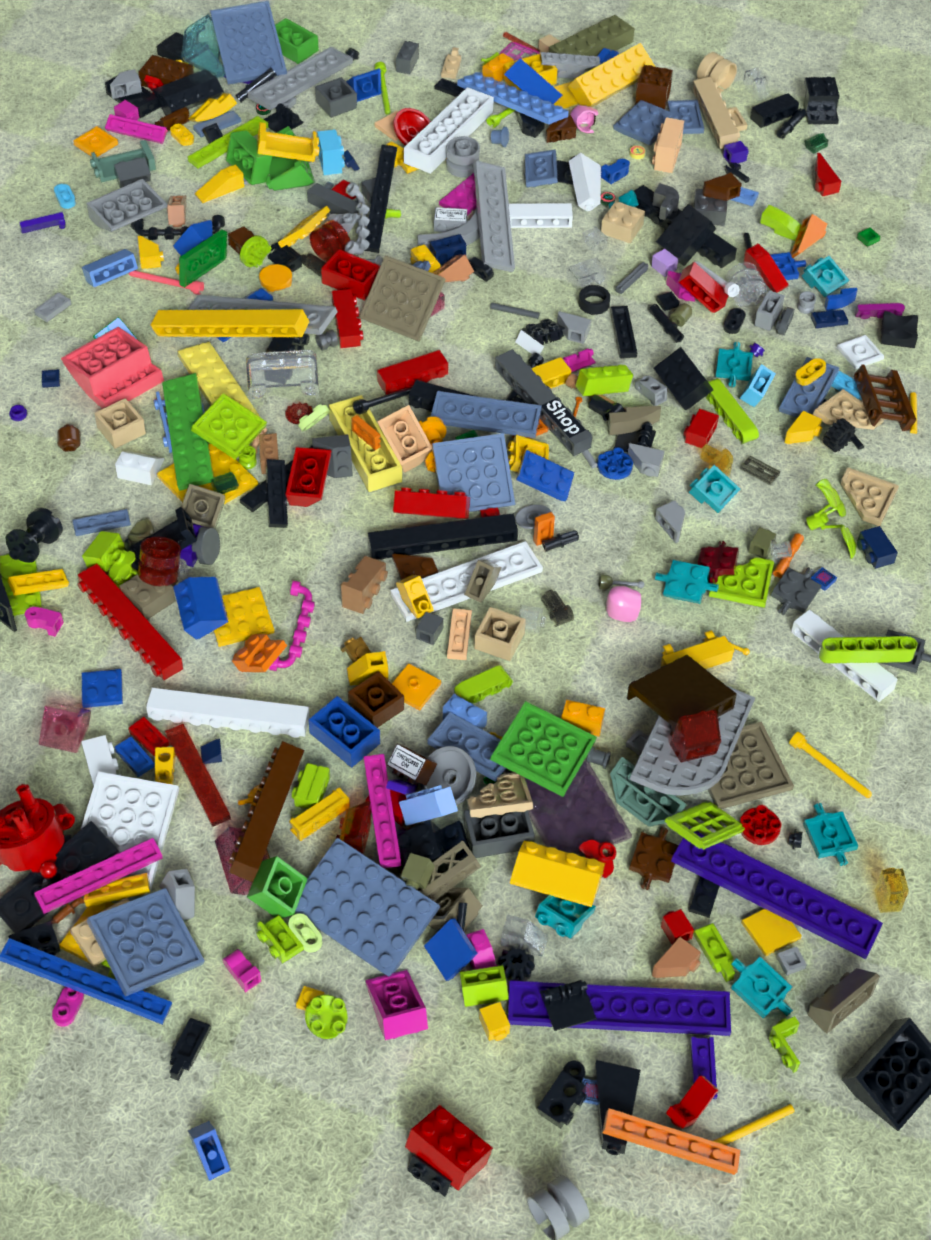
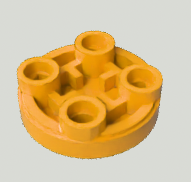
M268 265L260 271L259 281L269 292L283 290L292 285V272L284 265Z

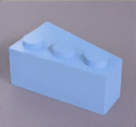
M441 785L405 795L406 800L399 802L406 826L458 811L451 787L442 789Z

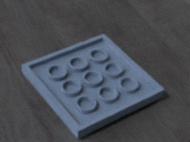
M504 433L432 443L440 491H448L447 495H454V492H463L465 496L471 497L469 512L488 508L515 506Z
M166 888L90 916L87 919V923L125 997L199 967L205 962Z

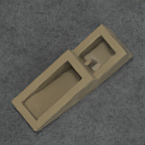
M661 406L626 407L625 412L609 413V435H620L641 430L645 422H650L653 425L660 421Z

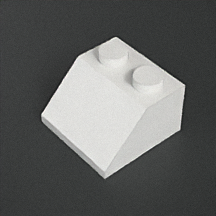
M122 451L115 464L117 477L152 485L164 458L132 451Z

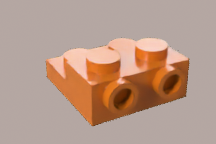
M254 634L245 641L244 647L234 654L232 662L241 672L265 673L287 647V644L284 640H270L267 634Z

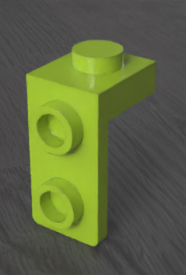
M795 1016L778 1021L772 1027L769 1037L772 1047L778 1049L781 1053V1060L786 1068L790 1067L793 1073L797 1072L800 1062L785 1038L797 1033L800 1023Z

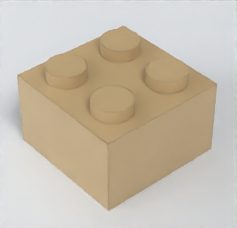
M615 201L602 219L601 234L631 243L644 224L645 211Z
M126 398L94 413L97 428L114 449L146 434L143 418Z
M490 607L475 634V649L511 661L525 634L526 619Z

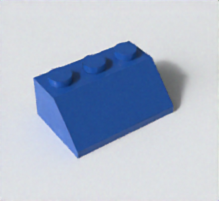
M188 577L173 586L184 631L193 638L200 639L229 622L216 577Z

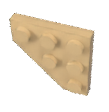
M844 389L816 408L813 413L814 416L821 418L822 422L829 425L843 418L855 428L871 430L877 428L884 421V419H880L875 427L872 426L863 402Z
M847 468L841 480V486L862 520L876 526H881L899 485L851 468Z
M515 772L500 775L495 784L489 783L480 790V795L477 797L472 796L467 800L470 817L477 818L494 814L503 815L516 811L525 812L526 810L533 809V802L525 778Z

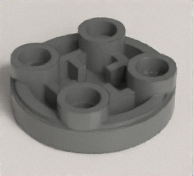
M200 527L197 541L192 544V551L196 552L200 564L212 565L219 555L220 537L215 528Z

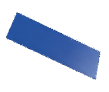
M521 58L504 73L522 91H526L532 96H538L541 100L550 101L551 104H554L562 96L558 90Z

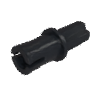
M576 530L561 535L557 534L556 537L542 540V546L546 552L558 547L563 548L566 544L578 541L579 535Z

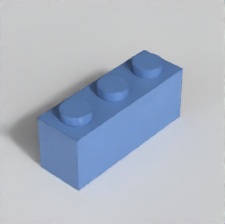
M127 249L82 267L85 280L93 287L138 269L134 254Z

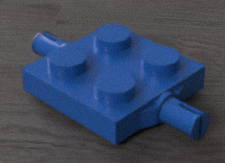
M790 252L771 254L772 259L786 280L798 279L799 272L797 268L806 267L805 260L795 261Z

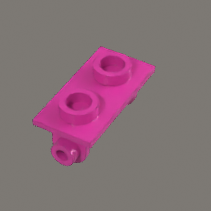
M589 348L578 352V355L573 354L563 357L564 362L571 369V373L596 364L592 358L594 352Z

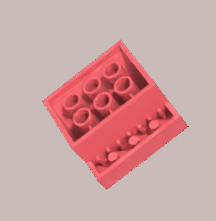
M120 327L107 332L61 358L83 391L102 409L125 398L129 402L164 382L162 371L151 363L147 346Z

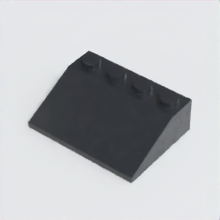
M910 1017L894 1020L841 1080L856 1098L895 1130L899 1131L931 1095V1043Z

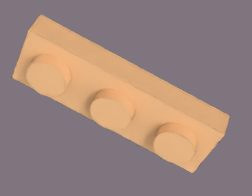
M453 609L447 659L467 660L472 610Z

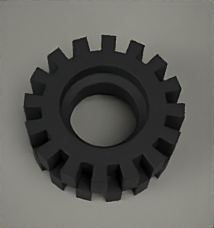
M843 418L838 419L836 423L834 422L833 426L828 428L829 431H826V436L823 438V443L835 453L843 449L844 446H847L848 442H851V437H854L856 431L855 427Z

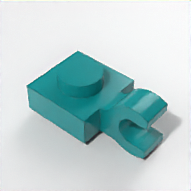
M633 190L618 197L619 202L632 207L639 205ZM611 202V203L609 204V209L612 207V205H613L615 202Z

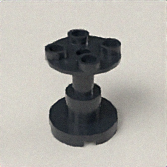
M36 508L26 519V531L14 529L5 536L9 555L12 559L32 563L40 554L38 543L51 544L61 536L63 532L62 523L58 517L54 518L51 515L52 511L46 508Z

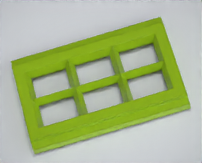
M707 801L667 817L664 821L672 830L697 848H702L703 850L745 830L742 827L743 824L713 803H708ZM706 813H710L716 818L712 819ZM698 817L704 823L700 824L694 818ZM722 821L727 827L724 828L717 822ZM686 822L693 828L688 829L683 825V823ZM710 826V827H712L713 829H715L716 832L712 833L710 830H708V829L705 828V827ZM699 831L704 837L701 838L694 832Z

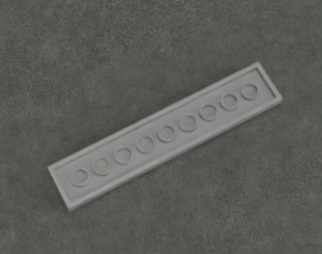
M199 294L187 308V310L303 309L310 321L304 333L321 335L337 313L335 306Z

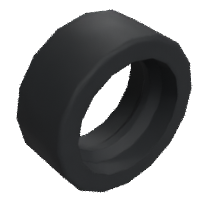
M599 285L586 286L579 293V307L582 311L591 315L603 314L610 307V293L606 288ZM590 296H597L604 301L591 303L585 299Z

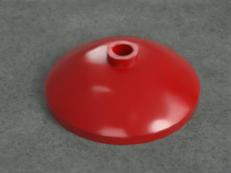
M404 108L395 115L393 127L398 139L406 146L431 121L424 113L417 109Z

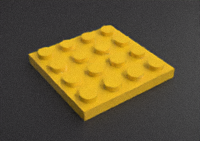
M209 444L215 482L200 485L199 487L224 494L226 499L224 504L258 485V481L237 460ZM172 464L158 472L157 477L183 503L187 489L179 491L175 466Z

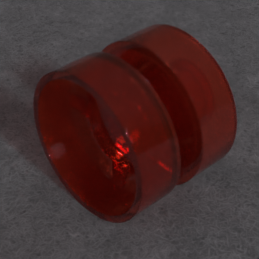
M151 537L144 540L140 546L138 577L143 582L153 586H168L175 583L179 573L180 545L174 540L165 537Z

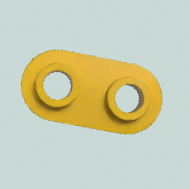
M174 124L170 128L171 136L181 145L188 146L194 143L193 134L185 126Z
M820 358L812 359L796 371V382L803 386L811 384L826 372V362Z

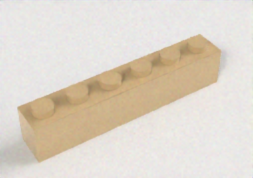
M711 77L694 80V95L719 148L722 149L726 144L737 142L738 138H740L739 129H736L735 121L731 119L730 111L726 109V103L722 100L721 92L717 90L716 82H713Z

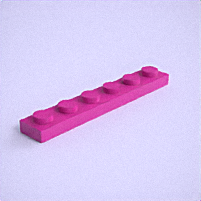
M384 754L365 756L364 764L379 863L383 868L401 866V858L390 789L386 788L388 776Z
M151 838L35 892L34 896L43 914L161 860L163 855L154 838Z

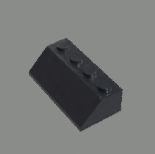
M206 69L153 89L165 116L184 107L188 110L205 103L209 98H218L224 92L217 77Z

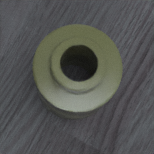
M686 303L678 305L670 315V320L675 322L677 326H684L692 315L691 306Z

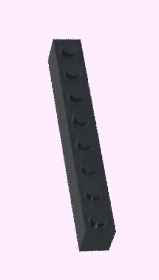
M645 185L634 190L639 204L636 208L644 210L645 217L650 218L656 225H660L665 230L681 213V210L678 209L677 212L672 211L671 215L668 214L666 220L659 219L660 207L653 206L654 192ZM713 233L697 252L702 257L709 259L714 265L723 268L735 260L737 248Z
M514 513L368 533L371 558L376 560L392 558V554L416 555L518 540V528Z

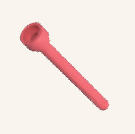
M140 271L129 273L132 277L184 288L179 285V280ZM195 281L186 286L185 289H190L193 294L201 295L199 291L204 290V283Z

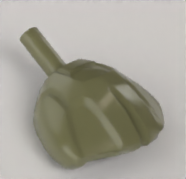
M145 518L136 523L128 534V539L138 543L155 533L151 521Z

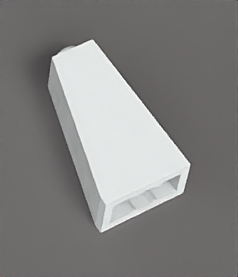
M579 153L569 160V166L578 206L586 211H591L600 205L601 166L582 153Z

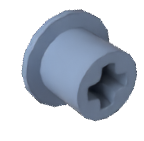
M503 127L502 130H492V144H501L503 147L507 146L509 142L507 127Z

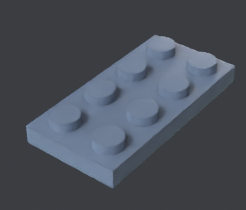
M807 357L802 366L811 361L812 358ZM826 363V372L806 386L799 385L794 380L779 407V412L796 418L803 411L813 415L815 409L824 401L839 373V367Z
M451 712L428 738V745L435 749L454 746L466 751L474 761L476 771L495 782L506 769L490 760L501 740Z

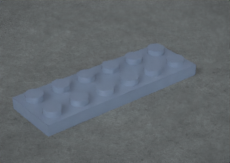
M437 391L431 417L441 418L445 426L536 438L542 405Z

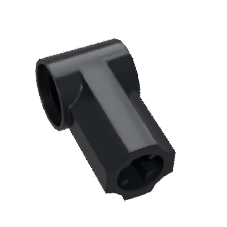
M597 395L591 398L588 408L600 414L604 421H608L609 413L625 412L624 407L620 403L611 404Z

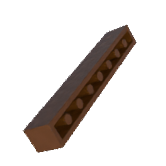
M284 741L281 742L279 748H274L271 759L274 761H269L265 770L268 776H263L259 785L262 791L257 790L253 800L256 806L251 805L247 815L250 821L245 820L241 829L244 835H239L235 844V848H238L237 852L233 851L228 863L232 864L229 873L253 882L305 750Z

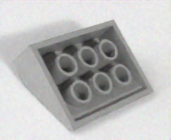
M141 179L87 202V209L90 220L97 227L112 232L162 210L168 204Z

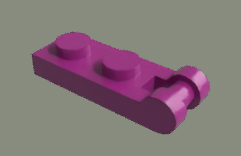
M902 303L858 304L854 313L855 317H860L861 319H868L870 317L882 319L884 311L902 316L905 306Z

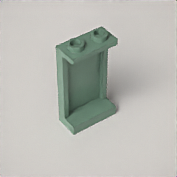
M140 141L141 149L98 159L94 152L91 153L92 159H90L92 169L95 168L96 178H99L101 183L116 179L114 164L121 161H132L135 158H145L149 170H156L155 158L147 141Z

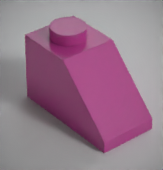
M668 271L666 285L679 299L695 302L696 298L678 283L681 273Z
M482 929L467 934L466 936L478 953L470 961L472 969L496 967L492 946L485 930Z

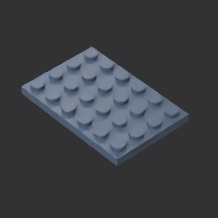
M269 0L210 10L228 85L255 80L270 67L275 71L276 76L287 74Z
M337 838L307 879L295 914L306 915L317 929L389 977L399 968L439 910L440 905L415 888L405 885L404 881Z

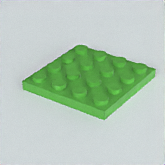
M525 701L493 752L490 760L564 797L597 737Z

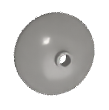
M445 746L439 748L428 756V759L437 763V766L427 786L420 783L421 790L439 785L442 786V789L451 787L455 803L458 805L470 795L476 781L475 764L471 756L458 747Z

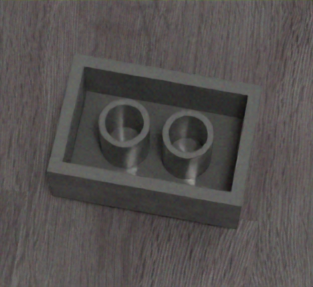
M469 810L464 811V827L470 850L475 858L516 852L520 850L524 840L534 842L535 834L528 810L525 812H509L503 815H486L482 818L470 817Z

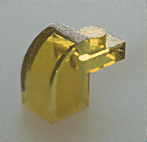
M705 444L702 448L700 459L709 463V470L715 465L729 477L733 464L731 452L726 448L720 452L716 448Z

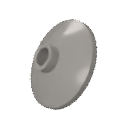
M543 505L527 506L516 514V523L522 528L534 529L535 518L542 514H547L551 510Z

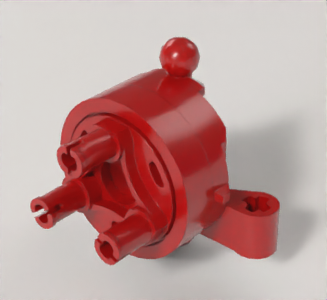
M21 784L16 788V792L21 800L11 803L0 810V866L3 864L10 870L17 872L27 870L35 873L40 872L44 878L49 879L57 873V867L54 863L57 859L56 854L64 844L63 830L73 826L75 817L64 804L52 806L50 802L44 799L34 798L29 785Z

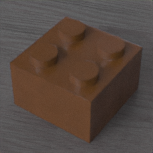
M378 671L348 691V703L350 707L378 728L404 710V695Z

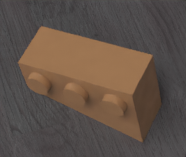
M367 556L356 566V573L349 574L348 578L350 580L348 582L343 581L341 584L342 607L364 614L366 608L370 609L373 596L379 593L380 583L382 581L385 582L388 576L385 562Z

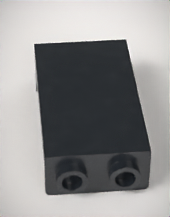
M116 77L105 82L106 94L111 98L110 84ZM141 86L142 92L114 99L118 103L126 100L136 106L140 119L161 108L155 94H152L143 86Z
M182 506L175 510L177 520L136 544H133L129 539L125 540L126 548L124 550L135 553L136 559L131 566L139 573L148 567L155 566L197 541L192 519Z

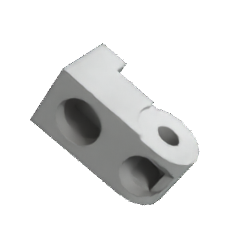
M646 375L635 382L636 390L651 400L653 406H658L667 400V387L653 377Z

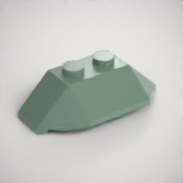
M621 757L611 771L610 775L616 803L648 827L665 824L666 822L664 821L667 817L682 812L687 805L677 795L660 793L631 781L630 777L636 765L624 757Z

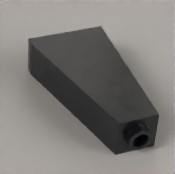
M596 1060L594 1078L597 1091L601 1147L611 1155L625 1154L627 1141L603 1134L602 1131L606 1111L609 1108L632 1115L641 1070Z

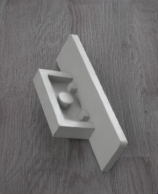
M541 52L542 65L555 66L558 69L557 78L575 79L583 75L586 68L594 69L600 65V58L597 56Z

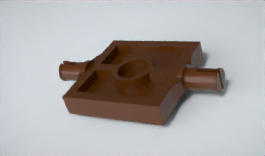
M660 827L658 836L641 832L629 870L639 873L644 877L641 885L642 889H644L647 882L645 889L649 890L652 880L670 882L675 863L671 862L679 845L665 840L668 833L667 828H665L664 834H662L664 827Z

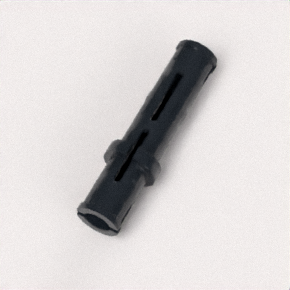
M270 67L252 83L245 85V88L235 96L242 103L248 98V92L268 82L277 74Z
M798 109L788 121L782 124V127L777 131V136L784 139L788 133H791L794 127L806 116V110Z
M653 304L649 308V312L662 325L666 334H669L676 343L681 342L684 335L679 331L676 323L672 322L657 304Z

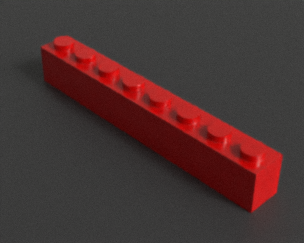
M98 564L77 574L79 579L77 584L81 592H86L90 602L93 605H98L102 616L106 615L111 626L119 629L122 639H127L132 650L140 653L143 663L151 666V670L156 677L160 676L164 681L183 670L182 658Z

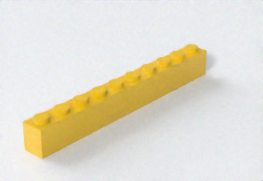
M303 309L158 310L151 323V327L156 335L161 337H303L310 321Z

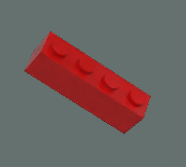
M352 289L332 291V304L337 309L335 320L340 348L361 346V340H364L363 330H359L361 329V319H357L359 317V309L355 307L357 306L356 295L353 296Z
M437 350L377 370V382L385 395L405 388H412L416 380L427 383L432 379L442 378L447 375L448 362L441 351Z
M401 487V491L395 490L394 513L469 519L471 497L465 496L463 492H454V495H447L448 491L437 490L436 494L429 493L430 490L419 489L418 492H412V488Z

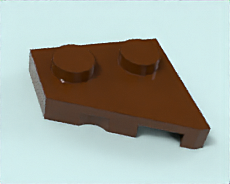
M392 554V560L401 580L411 575H419L423 579L438 573L433 558Z

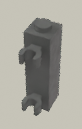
M327 182L325 186L316 183L307 191L308 203L320 209L328 206L330 214L358 213L356 210L358 199L356 198L354 201L331 190L334 186L331 182Z

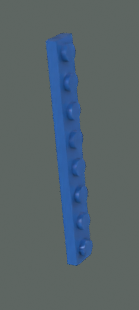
M10 938L0 953V961L162 1025L172 1007V1002L142 990L125 997L117 980Z

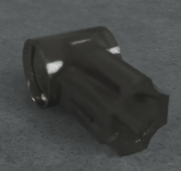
M546 591L541 601L547 608L551 621L553 620L556 624L554 626L557 627L573 621L574 614L571 607L563 603L556 591Z

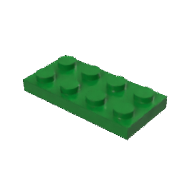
M221 229L179 257L180 286L185 288L227 258V231Z

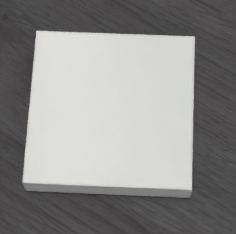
M866 335L837 345V349L854 369H858L861 364L866 366L884 359V355Z

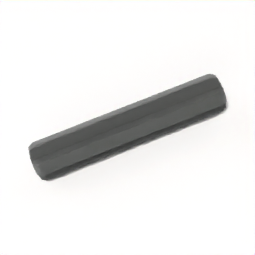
M641 262L615 286V291L619 294L625 292L648 270L649 265Z

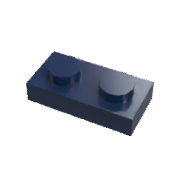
M844 310L814 312L811 314L815 329L848 325L849 322Z

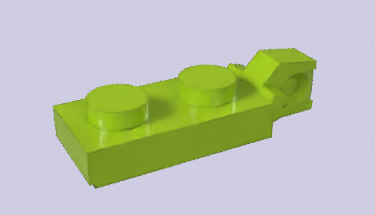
M714 923L694 930L693 935L715 972H721L726 982L733 980L735 974L731 965L733 956Z

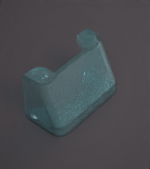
M207 14L188 26L184 31L181 58L186 63L200 70L206 69L217 78H222L225 76L224 67L219 62L220 51L212 18Z

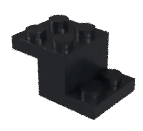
M805 77L806 96L804 109L807 113L808 124H838L837 106L840 95L835 77Z
M428 820L397 835L402 871L410 853L429 858L433 863L461 841H464L470 849L463 824L460 821L440 829L431 820ZM462 849L456 853L455 860L462 861L468 854ZM442 863L438 867L437 873L448 871L449 864Z

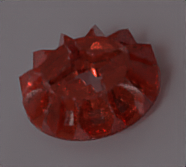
M301 402L298 404L292 403V406H287L285 411L286 419L293 424H299V420L303 416H309L313 413L312 406H308L307 403L301 404ZM299 409L301 410L300 416H298L297 414Z

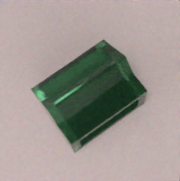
M824 133L817 134L804 141L806 149L813 154L828 147L829 142L825 138Z
M232 472L210 479L212 489L220 494L236 490L239 487L237 479Z

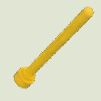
M798 731L794 734L789 742L792 747L800 750L803 749L864 797L870 798L872 796V792L809 745L802 733Z

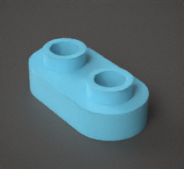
M67 184L55 186L54 193L59 205L65 209L74 207L76 201L70 187Z

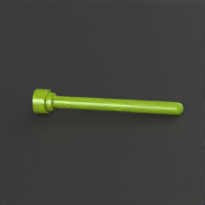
M377 62L374 65V70H381V93L384 111L388 115L391 113L384 75L386 73V65L384 62Z
M507 108L498 115L493 114L487 118V124L489 126L494 125L492 127L495 128L503 118L515 110Z

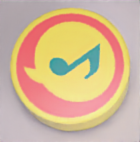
M633 146L630 148V156L634 159H642L645 156V149L642 146Z

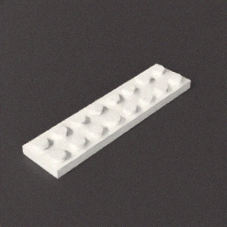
M525 541L425 577L422 581L434 609L433 612L470 599L464 594L478 560H487L502 567L491 591L541 573L543 567ZM398 588L390 590L391 596L406 622L416 619L403 602Z

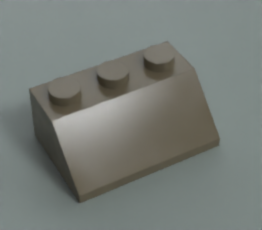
M858 968L851 973L846 972L836 986L834 984L830 985L825 990V995L821 998L816 997L811 1001L808 1016L826 1034L829 1033L872 997L880 976L875 972Z

